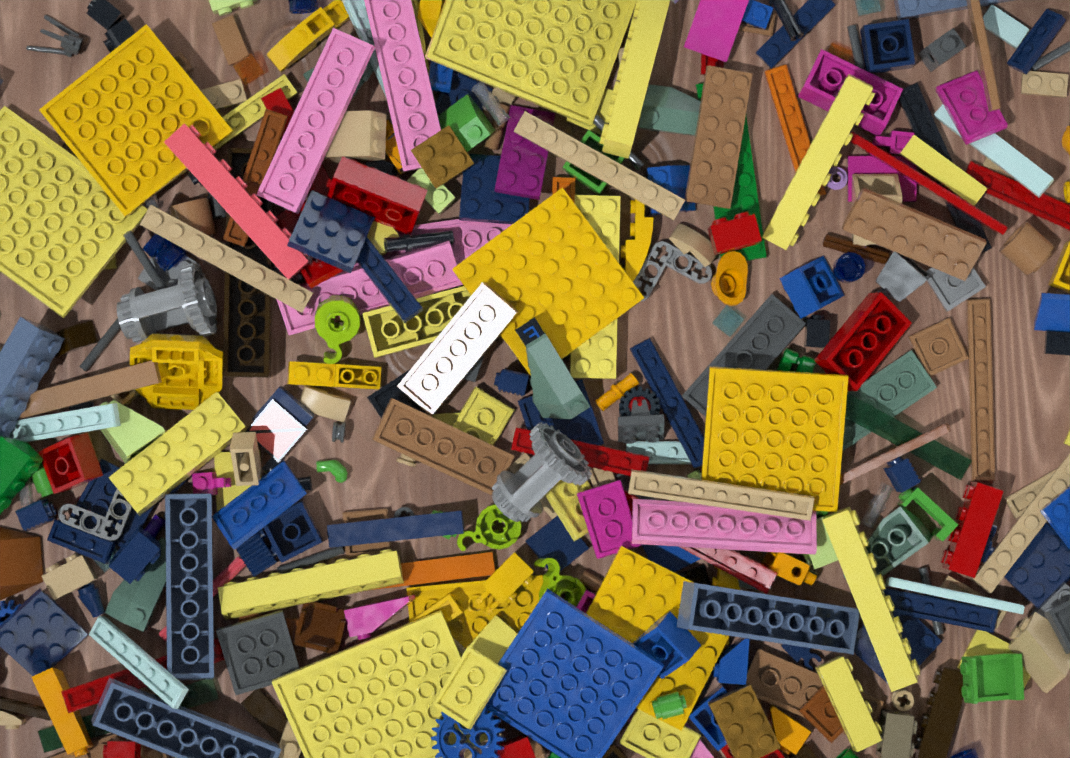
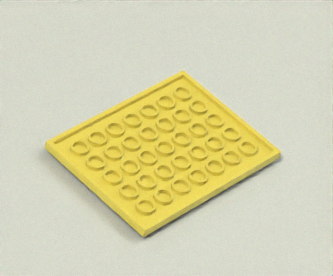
M445 0L424 58L584 125L592 126L637 0Z
M4 106L0 110V272L64 318L126 242L123 234L130 230L133 233L148 209L141 205L129 216L125 217L79 159Z
M440 610L273 679L272 684L305 758H435L439 750L432 749V746L437 744V741L431 740V737L437 736V732L433 731L432 728L439 727L440 725L435 720L444 719L441 714L442 711L432 704L460 660L461 655L444 615ZM455 723L454 727L461 732L458 725ZM453 732L448 738L452 745L455 744L457 739ZM486 733L481 734L480 742L488 739ZM465 735L467 737V740L465 742L472 743L469 740L471 735Z

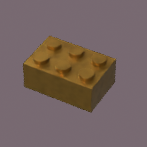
M749 682L707 702L734 758H760L781 748Z

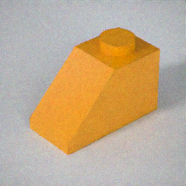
M771 704L769 711L773 732L781 746L779 749L788 755L790 752L796 755L811 731Z

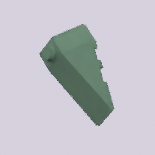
M649 84L642 106L639 128L695 136L701 101L672 87Z
M543 334L527 344L526 353L531 373L530 384L533 389L532 400L542 417L572 419L590 408V405L547 335Z
M902 505L883 518L869 538L868 546H866L868 553L873 552L876 559L877 567L875 571L877 575H885L928 544L933 536L917 516Z
M162 537L159 539L161 542V555L153 564L149 562L146 565V572L138 582L134 580L129 584L123 580L113 592L105 611L106 614L143 632L148 629L166 587L165 539Z

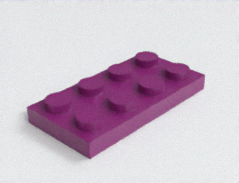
M511 105L495 192L540 200L548 151L516 134L514 130L525 111L551 126L554 124L555 113Z

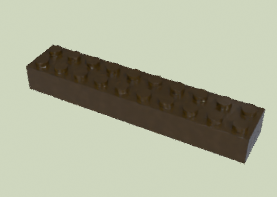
M227 148V163L232 168L230 173L235 179L239 176L243 180L253 148ZM261 198L263 202L261 205L262 209L266 213L270 210L274 214V203ZM226 211V228H227V225H228V222H229V219H230V215L227 213V211ZM248 237L245 247L225 240L226 246L271 270L273 269V262L250 237ZM226 271L224 286L223 377L271 378L273 297Z

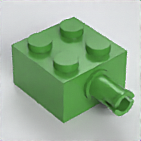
M590 130L586 132L580 142L622 164L625 158L602 152L603 144H599L601 138ZM567 161L562 167L563 171L598 195L601 194L607 185L605 182Z

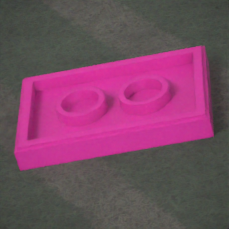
M700 0L684 47L727 62L749 0Z
M977 70L936 87V93L966 145L1007 128L1008 124L999 109L991 112L988 111L982 78Z
M873 156L847 157L848 202H852V174H898L902 202H916V183ZM893 156L896 159L903 162L904 164L916 170V165L907 160L905 157Z
M621 480L577 493L597 559L616 554L620 545L627 549L641 546L640 544H632V516Z

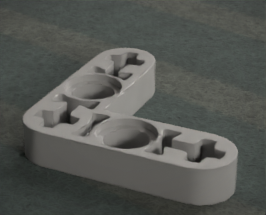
M661 241L652 247L633 283L639 288L643 282L638 280L640 276L645 281L652 282L651 287L646 284L644 288L646 295L640 301L643 302L651 294L665 266L698 284L707 283L711 279L712 270L709 266L704 267L698 259L691 255L683 254L678 248ZM665 246V251L668 255L667 257L664 255L661 257L659 262L663 263L662 267L656 262L649 261L650 257L656 259L658 255L657 247ZM680 256L688 260V266L685 269H679L675 265V260ZM692 261L697 263L694 268L701 270L703 267L706 269L707 278L703 277L699 280L696 272L692 271L691 275L686 273L691 268ZM649 265H653L657 269V275L654 278H648L644 273L645 268Z
M116 489L106 517L73 504L63 505L59 509L58 516L64 524L100 538L114 541L123 534L132 511V506L128 501L118 499L119 494L123 495ZM121 502L126 505L127 510L123 516H118L114 512V507L117 503ZM72 508V513L80 516V511L84 512L80 518V525L76 524L78 519L70 518L67 521L66 515L63 514L64 511H69ZM88 516H94L97 520V525L93 529H88L84 524ZM110 516L123 520L122 524L116 523L115 529L118 533L117 535L113 534L111 537L108 536L109 532L106 531V528L111 527L114 522L109 520Z

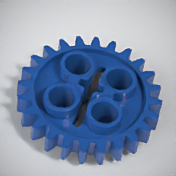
M485 706L470 730L441 712L444 719H436L435 721L440 726L432 728L433 731L437 732V736L431 737V740L437 741V744L432 746V749L439 750L435 758H464V752L467 749L472 752V758H501L497 750H504V747L499 745V742L506 740V738L499 735L505 729L497 727L501 719L493 720L496 712L487 714L489 707ZM455 723L458 725L461 732L454 727ZM452 732L455 733L457 738L453 745L450 744L448 739ZM482 733H486L488 736V742L485 745H482L480 742ZM465 735H471L469 740L472 743L465 742L467 740V737ZM475 746L482 750V754H479Z

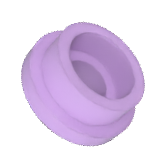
M839 167L831 168L828 172L831 174L827 186L832 190L842 189L848 180L846 172ZM834 174L839 175L840 182H834L832 176Z

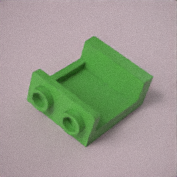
M911 487L898 495L900 500L897 504L899 506L906 507L914 500L939 524L931 533L937 541L943 542L958 526L951 517L918 487Z
M1000 653L962 656L960 671L963 675V686L961 692L965 703L977 704L978 702L1024 700L1022 654Z

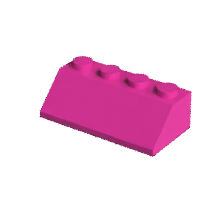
M821 49L798 97L829 111L847 75L851 74L872 85V92L875 93L869 106L865 104L861 112L864 115L858 127L880 136L891 117L903 89Z

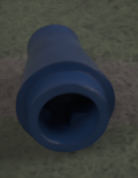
M94 582L77 589L79 593L78 598L93 618L105 613L99 587L95 586Z

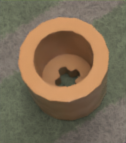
M208 198L192 200L168 207L171 216L211 237L217 233Z
M1026 221L1010 235L999 252L1025 275H1029L1039 270L1049 259L1054 245Z

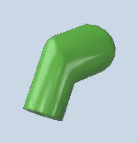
M316 461L317 472L330 471L339 483L347 480V469L339 461Z

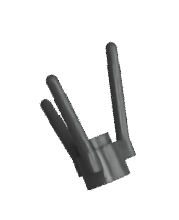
M44 15V19L68 35L65 34L63 37L45 29H41L40 32L61 41L60 47L64 48V50L38 46L26 47L27 50L71 57L72 54H79L83 38L79 37L80 34L71 31L48 15Z

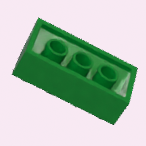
M3 436L0 437V515L10 506L12 499L25 487L27 480L38 470L39 465L44 460L28 442Z

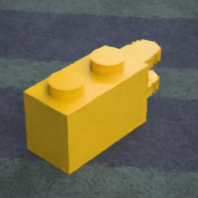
M514 551L482 584L486 590L474 603L477 605L482 604L491 593L496 600L486 608L485 613L489 615L500 603L503 604L506 601L509 604L518 595L516 592L517 588L521 584L526 587L534 577L531 574L534 570Z

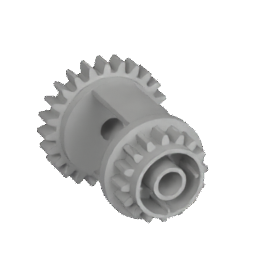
M194 262L182 266V274L178 277V285L147 294L141 288L136 287L132 288L129 294L122 295L121 301L117 303V317L121 330L127 339H132L136 343L141 342L152 333L156 334L158 331L187 323L199 332L200 336L205 337L216 333V325L218 323L216 320L217 306L215 296L209 281L205 278V274L202 273L201 267L199 268L198 264Z
M538 423L529 433L535 454L515 474L509 471H502L497 476V482L492 487L494 490L492 492V499L495 505L505 516L515 522H527L531 517H538L543 511L540 499L560 480L581 486L592 475L590 472L591 468L588 466L589 462L583 459L585 456L580 452V449L566 435L562 434L560 430L556 431L552 425L549 426L547 423Z

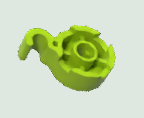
M343 295L330 296L322 303L320 302L315 311V328L318 334L327 342L329 348L336 351L335 353L324 352L323 361L328 364H335L341 359V343L351 340L357 334L360 327L359 309L350 298ZM335 316H340L342 322L335 323L331 318L335 319Z
M495 504L490 505L477 518L476 531L467 530L464 534H460L457 538V545L461 551H465L466 546L463 544V538L470 536L474 542L483 543L493 549L508 548L517 541L520 535L521 521L515 522L509 519ZM496 520L500 523H505L504 531L501 533L498 530L494 531L492 529V526L495 525L493 522Z
M537 559L534 563L535 567H545L546 564L548 565V571L543 575L539 600L545 591L549 589L558 596L565 594L563 599L577 607L586 591L581 581L568 575H559L560 566L555 559Z

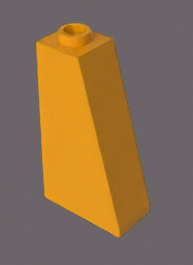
M52 667L32 676V680L67 755L80 757L89 752L88 749L93 747L81 714L79 710L71 713L67 712L61 691L70 688L64 672Z

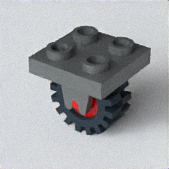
M638 387V390L631 388V392L626 391L624 397H621L619 403L620 417H618V442L632 444L637 441L646 440V442L653 443L664 439V414L660 415L659 398H656L654 392L650 393V389L646 388L644 391L642 387Z

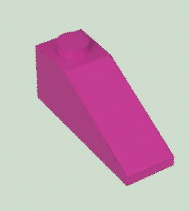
M415 595L344 610L349 636H357L358 640L371 637L372 632L380 629L414 601Z

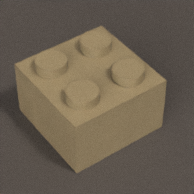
M881 709L879 725L882 730V734H880L882 741L877 743L876 755L879 758L913 757L914 744L911 743L912 734H916L917 721L914 720V716L908 712Z

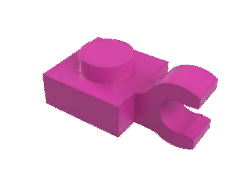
M890 131V137H873V144L877 147H889L888 154L901 155L900 152L914 133Z
M216 472L192 474L193 494L218 495L217 488L231 487V478H217Z

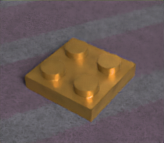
M449 125L411 150L436 189L474 164Z

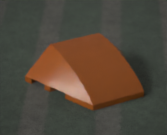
M0 527L1 601L44 582L42 578L44 573L41 536Z

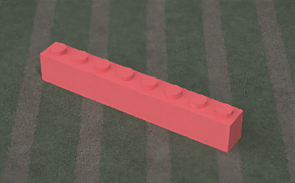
M183 124L164 143L283 275L290 280L310 262L307 258L309 255L287 246L292 234L286 228L281 230L276 224L279 221L270 210L266 213L261 207L263 202L255 193L250 195L245 190L247 184L239 176L235 179L230 173L232 170L230 165L224 159L219 161L214 154L217 151L209 142L204 144L198 138L201 136L200 132L193 125L188 127L186 124Z

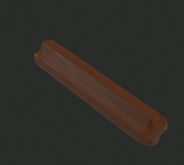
M826 234L823 240V246L877 263L886 264L889 258L888 251L868 245L860 246L853 244L851 240Z

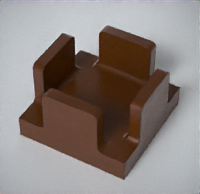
M317 602L303 604L293 645L330 654L338 653L346 622L344 609Z

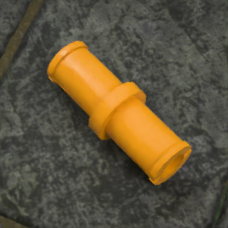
M629 373L628 376L616 385L612 384L610 390L596 399L595 402L604 412L613 403L620 400L622 396L624 397L626 391L629 392L631 388L638 386L639 383L632 373Z

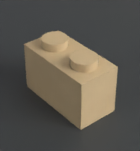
M256 432L233 433L230 453L236 486L259 485L262 467Z
M75 553L66 558L67 563L59 567L58 563L45 569L47 573L42 575V578L53 600H57L98 579L87 556H79L78 553Z

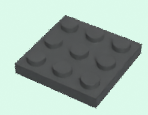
M283 610L216 629L235 696L273 685V679L300 669Z

